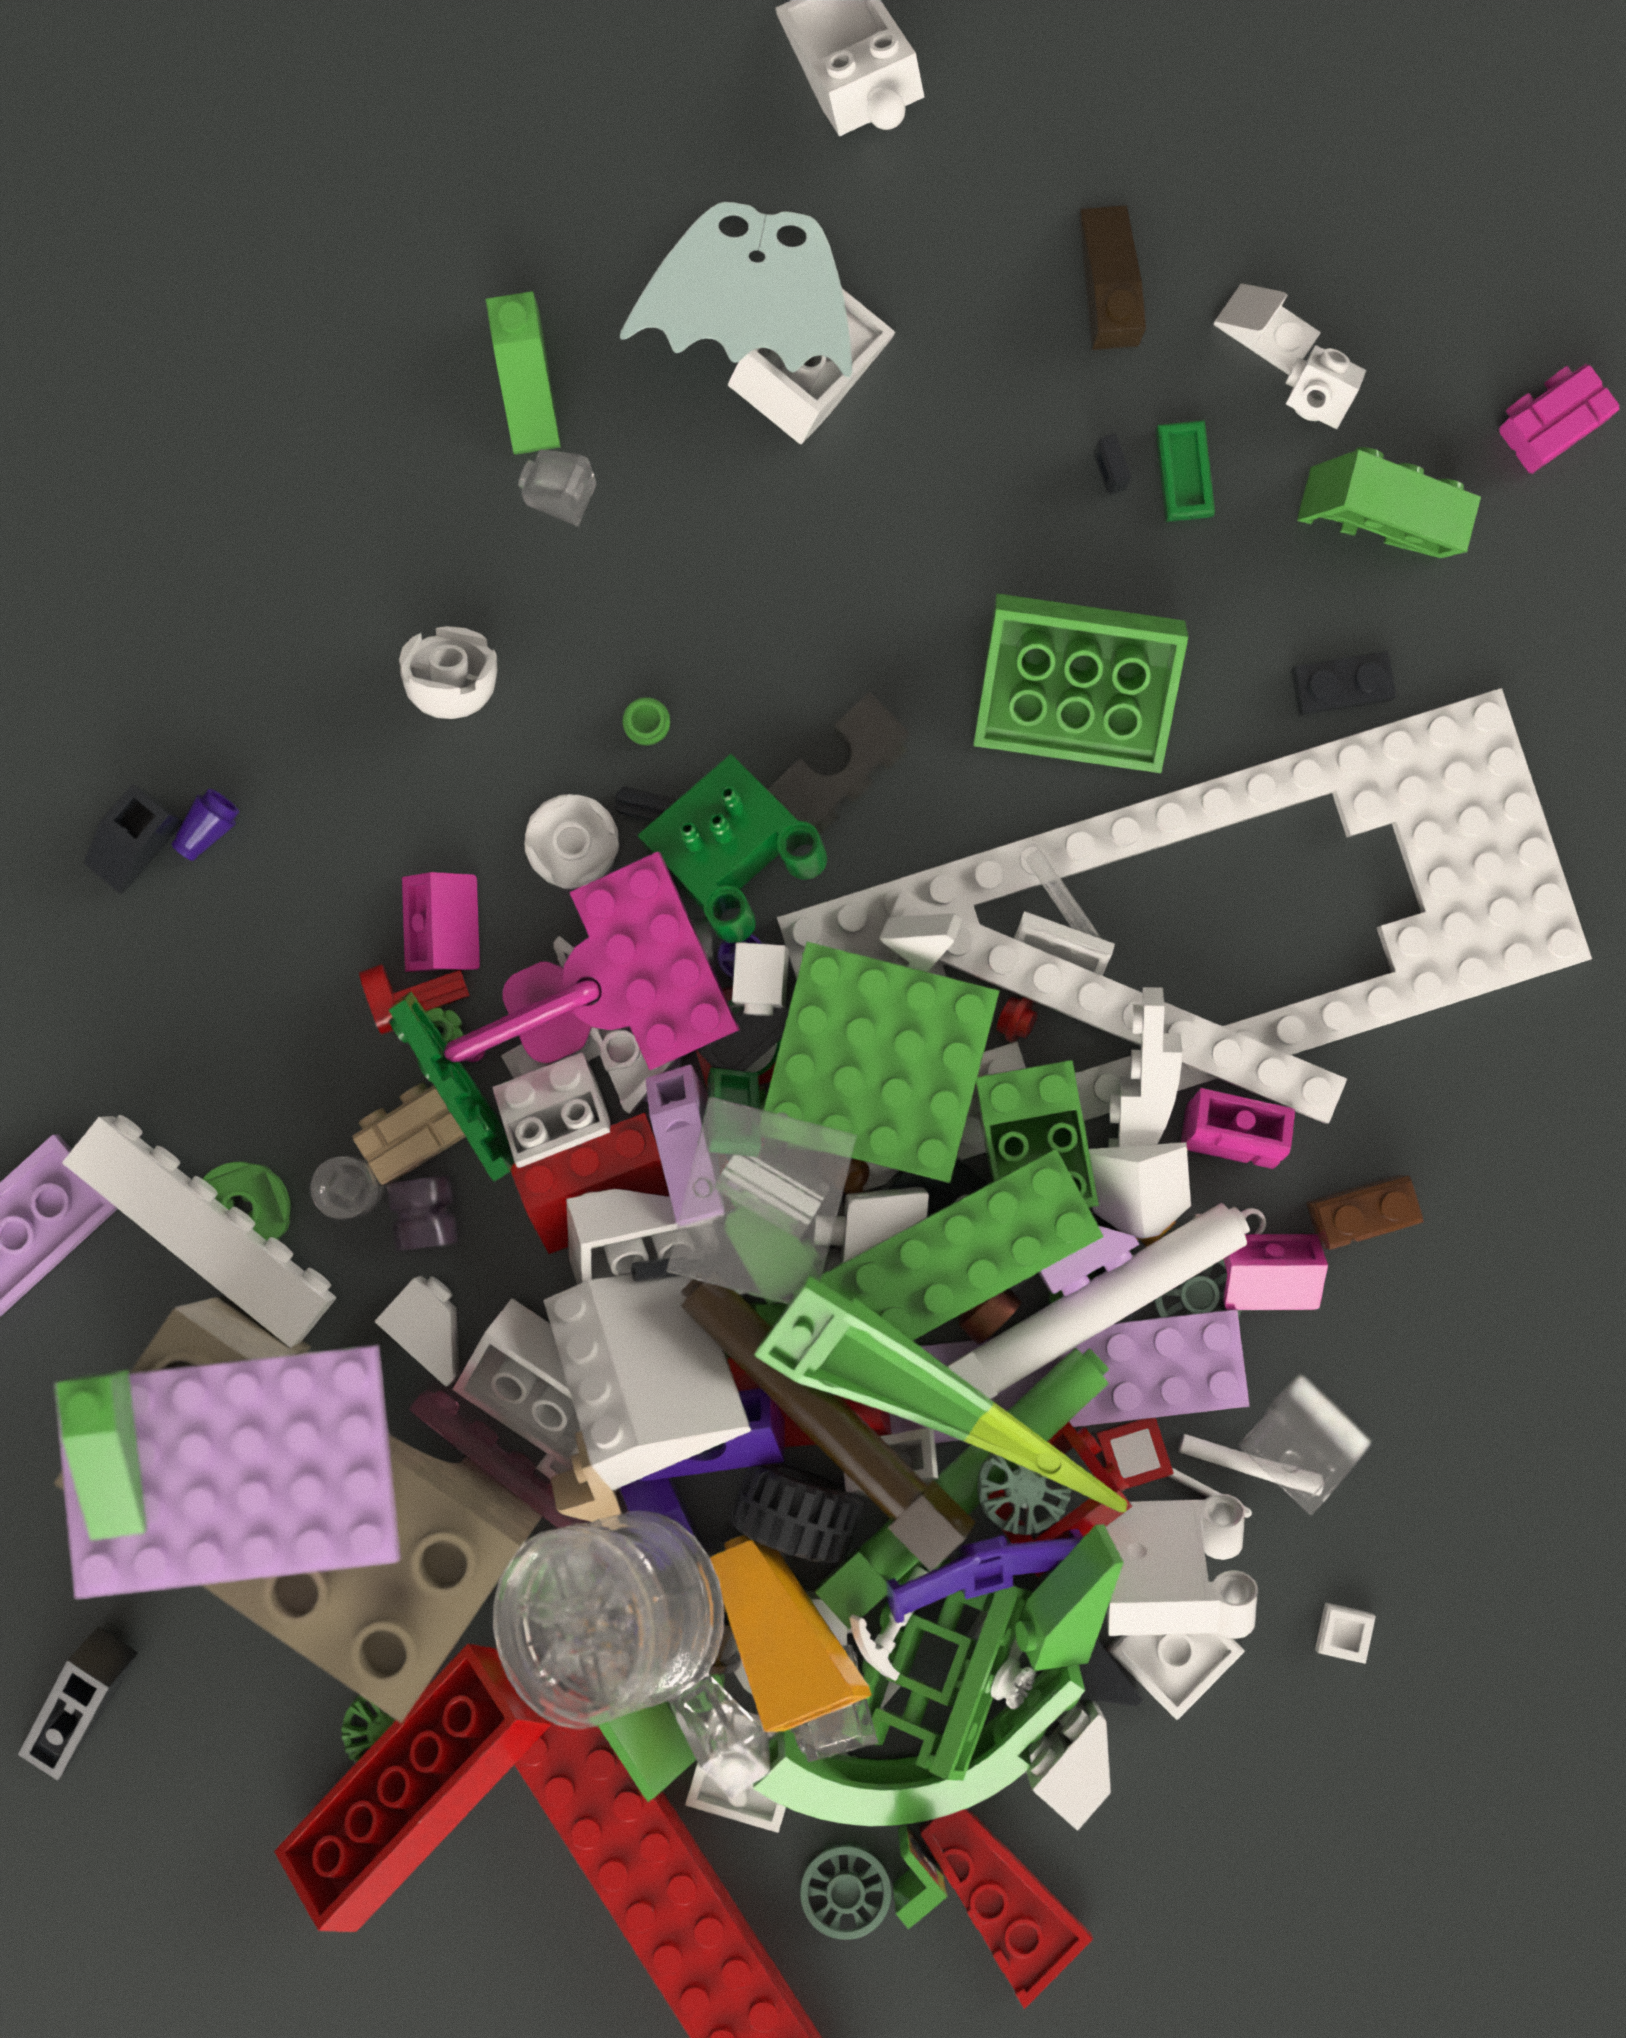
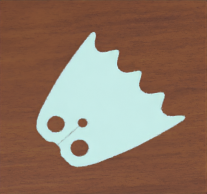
M733 202L718 203L711 207L693 223L663 260L639 297L620 332V338L623 340L642 329L658 328L664 331L675 353L682 352L700 339H714L723 345L732 362H739L750 351L764 347L776 352L790 372L797 371L811 357L822 355L830 358L844 376L849 378L852 374L850 336L844 296L830 245L817 221L810 216L784 211L775 215H767L756 211L750 205ZM736 215L746 220L749 229L743 236L729 237L720 231L719 222L726 216ZM786 225L798 226L806 233V240L797 247L785 246L777 239L778 230ZM759 249V251L765 254V259L760 263H755L749 259V254Z

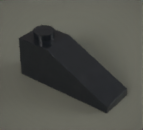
M98 1626L67 1660L18 1755L58 1781L119 1689L138 1652Z

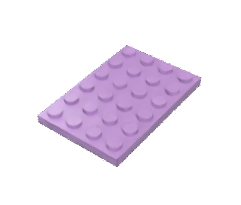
M379 1345L129 1373L147 1532L143 1534L90 1540L61 1438L57 1404L75 1599L398 1562L401 1559Z

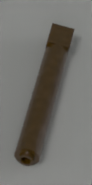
M702 1271L699 1272L681 1290V1293L687 1299L680 1307L892 1520L888 1529L930 1571L937 1567L966 1539L975 1521L933 1479L926 1484L839 1395L797 1383L754 1356L758 1345L771 1329V1326L716 1271L709 1277Z

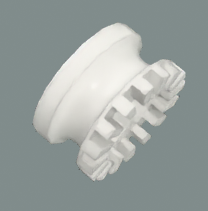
M1013 1657L1009 1658L997 1672L991 1687V1696L996 1700L1005 1698L1007 1706L1011 1709H1016L1020 1706V1703L1024 1702V1697L1027 1698L1029 1695L1025 1690L1031 1691V1684L1035 1681L1036 1673L1031 1667L1021 1669L1020 1661Z

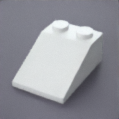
M844 289L842 291L848 321L852 358L851 377L844 376L830 358L822 355L811 357L797 371L790 372L776 352L763 347L750 351L739 361L728 383L729 387L800 445L829 416L895 334L894 330Z
M611 1189L597 1193L589 1192L578 1197L567 1199L569 1260L576 1283L579 1285L588 1280L632 1274L631 1265L633 1262L681 1256L696 1259L703 1258L704 1254L717 1253L720 1250L718 1246L719 1238L714 1229L713 1222L719 1218L725 1225V1213L678 1226L670 1197ZM698 1270V1271H697L698 1273L702 1271L706 1276H709V1275L712 1274V1273H706L705 1270Z

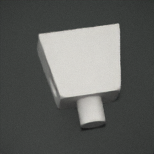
M921 1187L846 1194L844 1216L815 1215L813 1243L841 1246L840 1263H843L926 1218L929 1194Z

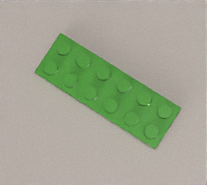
M1054 1148L814 1279L850 1302L856 1298L910 1340H914L1104 1236L1057 1149ZM802 1285L793 1289L794 1295H796Z

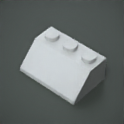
M512 1298L484 1333L453 1390L547 1454H552L556 1457L557 1461L573 1470L571 1455L579 1453L577 1445L575 1448H572L566 1444L561 1450L556 1446V1441L565 1430L575 1436V1433L581 1431L551 1324Z

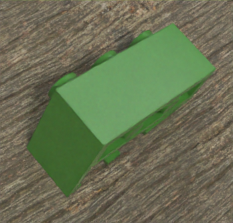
M1367 447L1356 448L1353 452L1310 468L1297 521L1312 524L1313 519L1320 517L1342 523L1340 530L1342 533L1355 536L1357 528H1363L1385 536L1384 544L1437 558H1445L1467 552L1481 497L1465 491V486L1462 483L1451 479L1436 480L1424 475V469L1417 465L1392 463L1383 459L1384 454L1382 452Z

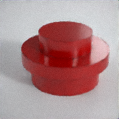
M1011 997L1007 1001L997 1023V1032L1004 1034L1006 1041L1014 1043L1019 1037L1026 1039L1029 1036L1037 1019V1012L1032 1010L1033 1001L1025 997L1022 1000Z

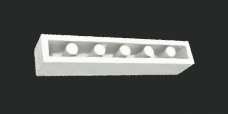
M119 1115L117 1118L113 1116L98 1117L62 1164L288 1347L291 1348L301 1343L337 1298L328 1291L331 1287L330 1282L312 1268H307L304 1271L290 1259L293 1253L283 1243L273 1237L265 1240L255 1232L253 1227L256 1223L246 1213L236 1207H232L230 1210L224 1207L215 1199L218 1192L209 1183L197 1176H194L191 1180L177 1168L180 1161L173 1154L161 1146H156L153 1149L139 1137L143 1132L132 1121L122 1115Z

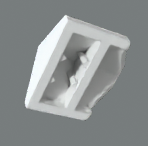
M1186 1142L1089 1149L1099 1206L1093 1207V1212L1121 1232L1133 1235L1136 1238L1158 1236L1191 1206Z

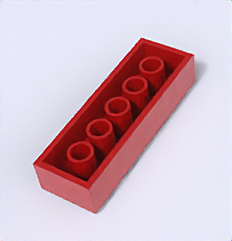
M468 1643L427 1686L403 1721L400 1723L396 1720L274 1850L318 1931L357 1932L552 1725L503 1650Z

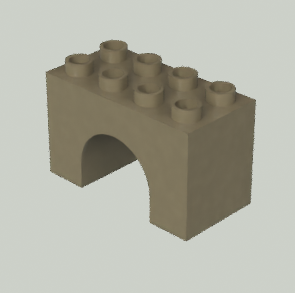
M222 1295L174 1308L130 1373L304 1354L309 1351L311 1346L301 1341V1343L291 1348L288 1347L227 1296ZM388 1434L401 1557L398 1562L200 1585L401 1723L438 1672L548 1508L470 1455L459 1463H449L422 1453ZM62 1471L54 1484L65 1491Z

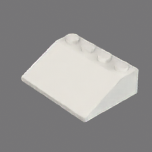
M691 1271L688 1276L638 1282L633 1280L632 1274L593 1279L544 1299L591 1466L611 1490H615L751 1431L724 1350L680 1307L687 1299L681 1293V1290L698 1274L697 1271Z

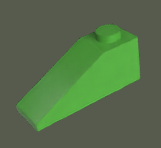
M531 291L487 298L486 304L492 343L514 455L559 448L561 445L541 318L534 293Z
M123 1370L77 1376L55 1383L61 1438L90 1540L146 1533L147 1525L129 1371Z
M1104 1524L1095 1525L1026 1601L1021 1619L1016 1624L1015 1636L1019 1649L1022 1652H1026L1034 1671L1086 1664L1090 1660L1124 1563Z

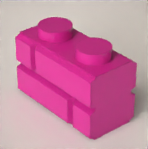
M1584 364L1574 372L1568 366L1564 367L1544 383L1548 391L1535 400L1528 393L1506 410L1510 418L1499 428V433L1510 448L1515 450L1516 456L1529 473L1533 474L1605 423L1620 410L1618 402L1610 391L1603 387L1601 379L1589 364Z
M1200 1088L1194 1098L1186 1105L1181 1143L1186 1142L1188 1151L1243 1163L1252 1161L1254 1165L1274 1169L1290 1153L1295 1110L1294 1108Z

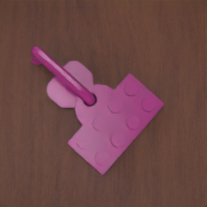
M655 852L569 892L589 937L573 949L564 964V968L550 962H539L513 974L506 981L502 993L503 1002L509 1015L450 1041L444 1048V1055L451 1062H477L483 1058L485 1050L519 1036L526 1053L532 1059L542 1063H551L581 1050L586 1045L592 1027L616 1030L630 1026L649 1070H653L735 1033L740 1028L660 852Z

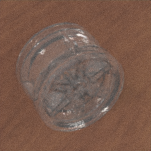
M638 1510L597 1519L593 1522L541 1532L524 1542L499 1579L494 1600L493 1629L498 1655L507 1678L521 1699L537 1714L557 1725L579 1729L602 1725L640 1709L674 1700L693 1690L708 1674L718 1655L724 1631V1603L717 1574L709 1556L697 1539L678 1522L664 1515Z

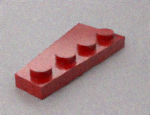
M968 1808L947 1816L927 1820L920 1827L921 1836L950 1885L955 1889L970 1919L981 1933L992 1952V1956L1002 1973L1007 1977L1015 1991V1995L1025 2009L1093 1940L1091 1932Z

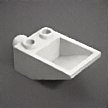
M791 0L775 8L815 96L839 136L869 122H872L873 125L880 129H893L902 122L905 115V106L924 98L916 53L881 0Z

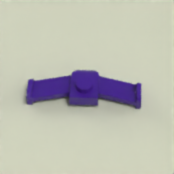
M1078 1529L1069 1530V1538L1012 1544L1007 1543L1004 1535L964 1545L958 1551V1558L949 1564L899 1585L895 1578L887 1581L888 1602L896 1623L905 1622V1614L960 1590L963 1591L965 1599H970L1013 1587V1575L1053 1571L1084 1537Z

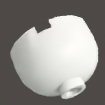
M445 626L436 628V636L427 637L423 640L421 633L415 635L402 647L399 664L403 685L408 698L423 713L445 719L466 717L479 711L493 694L497 676V655L494 649L492 651L488 647L487 639L482 634L466 628Z

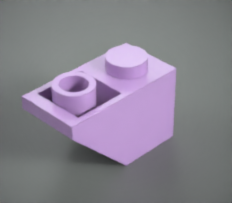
M1098 1226L1104 1236L1103 1238L1038 1273L1051 1293L1054 1294L1061 1290L1064 1296L1070 1295L1090 1283L1087 1274L1103 1265L1108 1272L1132 1259L1133 1257L1129 1250L1139 1245L1136 1237Z

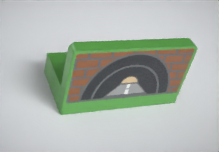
M904 1824L898 1829L900 1852L902 1858L911 1869L893 1883L896 1915L909 1929L947 1897L943 1871L908 1825Z

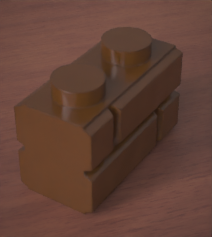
M1409 1175L1391 1176L1306 1202L1315 1234L1318 1235L1322 1248L1329 1250L1348 1245L1351 1241L1359 1242L1424 1222Z

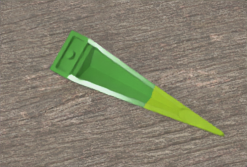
M811 1276L807 1278L758 1345L754 1356L797 1383L872 1406L950 1435L1039 1473L1118 1512H1126V1501L856 1298L850 1302Z

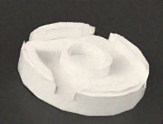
M559 795L542 803L531 815L525 834V853L532 868L548 883L563 889H578L606 876L614 867L620 850L619 831L610 812L598 801L581 795Z

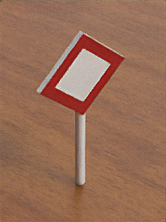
M1156 1417L1139 1419L1096 1433L1106 1465L1111 1462L1128 1483V1488L1168 1476L1206 1497L1221 1494L1172 1468ZM1244 1506L1245 1517H1250L1252 1511Z

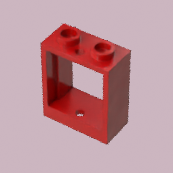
M1068 1422L1047 1441L1063 1454L1074 1448L1095 1478L1126 1501V1511L1132 1508V1505L1122 1493V1491L1129 1487L1128 1483L1112 1462L1103 1468L1095 1457L1102 1449L1085 1426L1077 1432L1071 1423ZM1003 1489L992 1492L987 1498L990 1500L1005 1496ZM1089 1498L1036 1539L1032 1534H1015L1004 1529L1002 1530L1012 1544L1069 1538V1530L1078 1529L1083 1537H1085L1095 1525L1104 1524L1106 1527L1125 1512H1118ZM1005 1502L994 1512L1001 1519L1007 1521L1013 1511V1507L1010 1502ZM1019 1517L1018 1525H1025ZM1036 1572L1035 1574L1040 1577L1045 1572Z

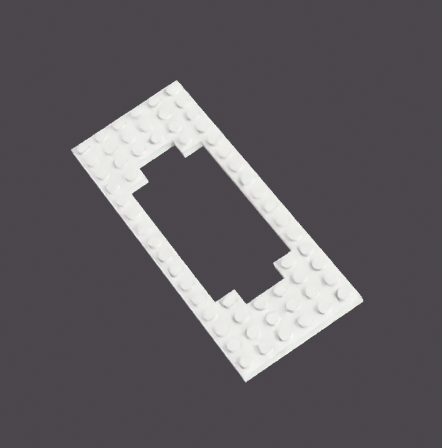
M1502 688L777 917L785 945L789 950V958L796 980L802 962V952L805 951L807 942L890 963L897 953L882 943L879 937L887 919L890 917L900 891L979 924L974 906L1042 885L1030 868V864H1027L1025 860L1038 848L1050 863L1048 865H1052L1054 871L1062 879L1332 793L1346 837L1392 824L1421 913L1377 927L1391 973L1223 1027L1292 1055L1592 959ZM1027 841H1033V842H1028V843H1026V844L1023 846V848H1022V845H1023L1025 842H1027ZM937 961L928 973L946 977L943 968L946 964ZM1018 1042L984 1052L978 1076L1026 1068ZM1131 1056L1075 1073L1083 1121L1110 1113V1094H1120V1077H1131ZM1181 1063L1177 1091L1217 1078ZM974 1092L957 1154L962 1160L986 1152ZM866 1162L869 1166L870 1175L867 1183L863 1186V1191L886 1184L899 1170Z

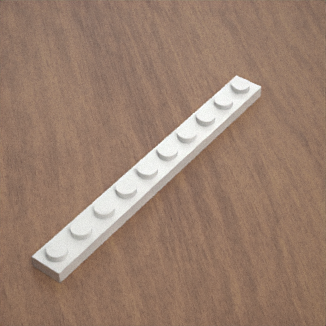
M900 891L889 918L954 913ZM959 916L962 918V922L955 941L938 959L939 962L1141 1046V1034H1132L1133 1004L1142 1005V992ZM1164 1002L1163 1033L1181 1034L1182 1064L1279 1105L1294 1108L1296 1112L1324 1124H1329L1347 1081L1346 1078Z

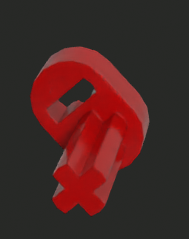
M383 964L359 972L364 993L381 1035L394 1031L389 1022V1019L392 1018L389 1009L395 1001L411 991L425 1012L470 996L461 970L397 992H393Z

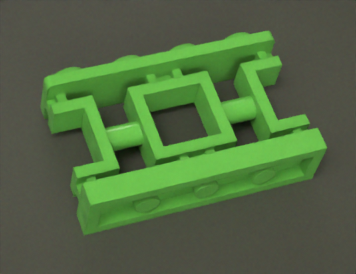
M946 1557L933 1570L949 1564L951 1559ZM919 1560L898 1580L899 1585L909 1580L915 1566L927 1572L931 1571ZM1013 1584V1587L965 1599L963 1591L960 1590L946 1597L937 1622L920 1615H915L916 1610H914L907 1624L900 1627L893 1640L895 1646L892 1652L888 1654L890 1664L900 1673L897 1680L894 1681L882 1675L864 1658L862 1671L865 1674L864 1680L868 1684L872 1696L846 1707L845 1720H847L844 1733L852 1737H859L871 1745L882 1746L891 1725L924 1740L915 1765L929 1769L930 1773L943 1779L963 1781L993 1701L991 1687L994 1678L1009 1657L1016 1637V1624L1020 1621L1026 1601L1032 1592ZM889 1602L884 1606L880 1616L881 1635L890 1621L889 1614L891 1609ZM965 1604L988 1612L978 1640L955 1630ZM925 1631L959 1645L943 1690L909 1676ZM889 1681L912 1690L903 1716L880 1708ZM930 1699L953 1707L944 1734L921 1725Z

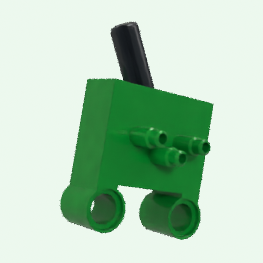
M732 754L727 756L679 799L627 786L622 787L616 794V812L652 822L637 835L648 855L655 852L661 853L673 881L705 913L716 935L724 942H742L754 931L756 924L755 915L743 892L739 889L779 854L788 872L797 879H813L820 875L826 867L827 853L816 828L808 822L798 821ZM802 845L812 846L809 853L804 856H792L796 848ZM728 909H740L735 918L728 921L720 920L721 915Z

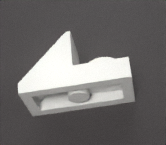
M1242 283L1213 324L1288 375L1298 357L1302 359L1305 357L1321 333L1282 307L1288 296L1286 293Z
M955 913L891 917L887 919L879 939L897 953L890 963L928 972L955 941L962 918Z

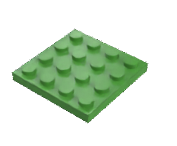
M807 942L759 1132L764 1136L950 1183L999 990Z

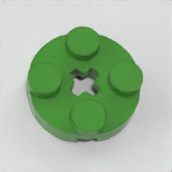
M245 1161L231 1162L214 1168L203 1178L204 1181L209 1183L218 1192L215 1199L228 1210L235 1206L234 1198L237 1196H241L244 1202H251L253 1210L248 1213V1216L256 1223L253 1230L265 1240H268L270 1237L279 1240L288 1230L291 1212L290 1198L281 1179L272 1173L267 1166Z

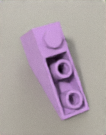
M690 1064L645 1078L650 1119L678 1226L726 1213L718 1152L709 1151L708 1093L695 1070Z

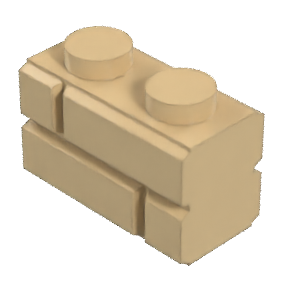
M424 1082L420 1083L399 1097L403 1105L388 1114L384 1108H380L358 1122L362 1130L352 1136L353 1140L382 1185L393 1183L466 1137L434 1085L427 1088Z

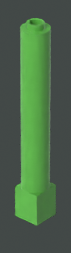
M1075 1347L1009 1408L1007 1412L1045 1441H1048L1109 1384L1103 1376L1109 1371V1368L1090 1348L1082 1354ZM972 1444L938 1474V1479L934 1480L968 1515L980 1505L977 1494L978 1474L984 1460L991 1453ZM1004 1458L1010 1470L1017 1467L1016 1463ZM993 1464L987 1480L1001 1483L1004 1481L1006 1473L1003 1469ZM994 1491L986 1492L987 1497ZM891 1519L861 1547L858 1546L851 1552L845 1561L837 1565L815 1586V1593L848 1630L851 1628L850 1616L852 1614L862 1618L887 1595V1581L892 1578L898 1581L919 1561L888 1529L892 1523Z

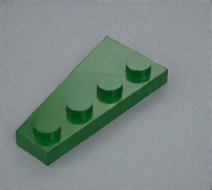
M412 991L395 1001L390 1007L389 1012L392 1015V1018L389 1019L390 1025L398 1038L404 1043L408 1042L417 1056V1063L422 1073L436 1087L449 1112L455 1118L494 1182L509 1173L514 1163L504 1125L460 1062H451L445 1057L444 1048L447 1042Z

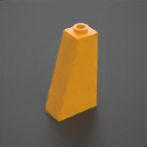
M743 1535L724 1543L725 1551L709 1557L764 1732L786 1731L872 1696L868 1684L778 1550Z

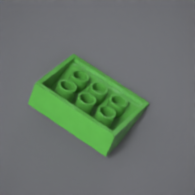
M996 593L974 746L1161 773L1188 642L1185 621Z

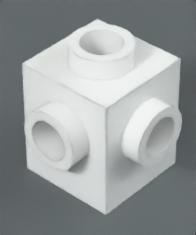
M1315 345L1307 361L1298 357L1285 384L1293 387L1286 405L1293 407L1295 412L1304 419L1310 421L1319 420L1337 429L1359 391L1366 370L1351 363L1349 358L1338 350L1331 348L1323 349Z

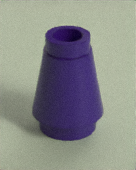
M209 788L204 795L198 794L171 845L182 856L195 861L199 855L236 825L234 819L239 814L238 808L229 799Z

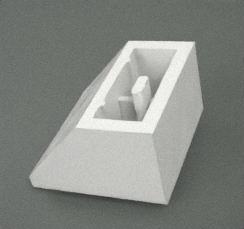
M583 1052L492 1087L512 1155L518 1168L610 1132L611 1119L599 1083Z
M1083 1699L1078 1701L1072 1709L1064 1711L1058 1716L1057 1721L1060 1724L1048 1738L1043 1735L1040 1740L1030 1746L1028 1750L1031 1765L1026 1771L1032 1790L1077 1831L1111 1793L1106 1720L1096 1701Z

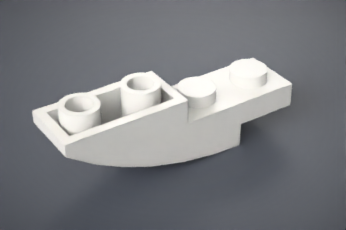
M1143 987L1142 1005L1133 1004L1132 1034H1141V1050H1131V1077H1120V1094H1110V1123L1119 1124L1118 1138H1109L1108 1148L1158 1144L1175 1103L1183 1052L1181 1034L1163 1033V988Z

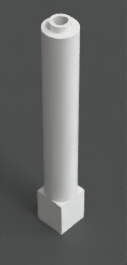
M1220 1203L1132 1255L1133 1258L1111 1271H1105L1090 1280V1283L1070 1295L1063 1296L946 1366L989 1399H992L1002 1390L1247 1245L1245 1234L1250 1232L1249 1226L1235 1206L1228 1209L1223 1203Z

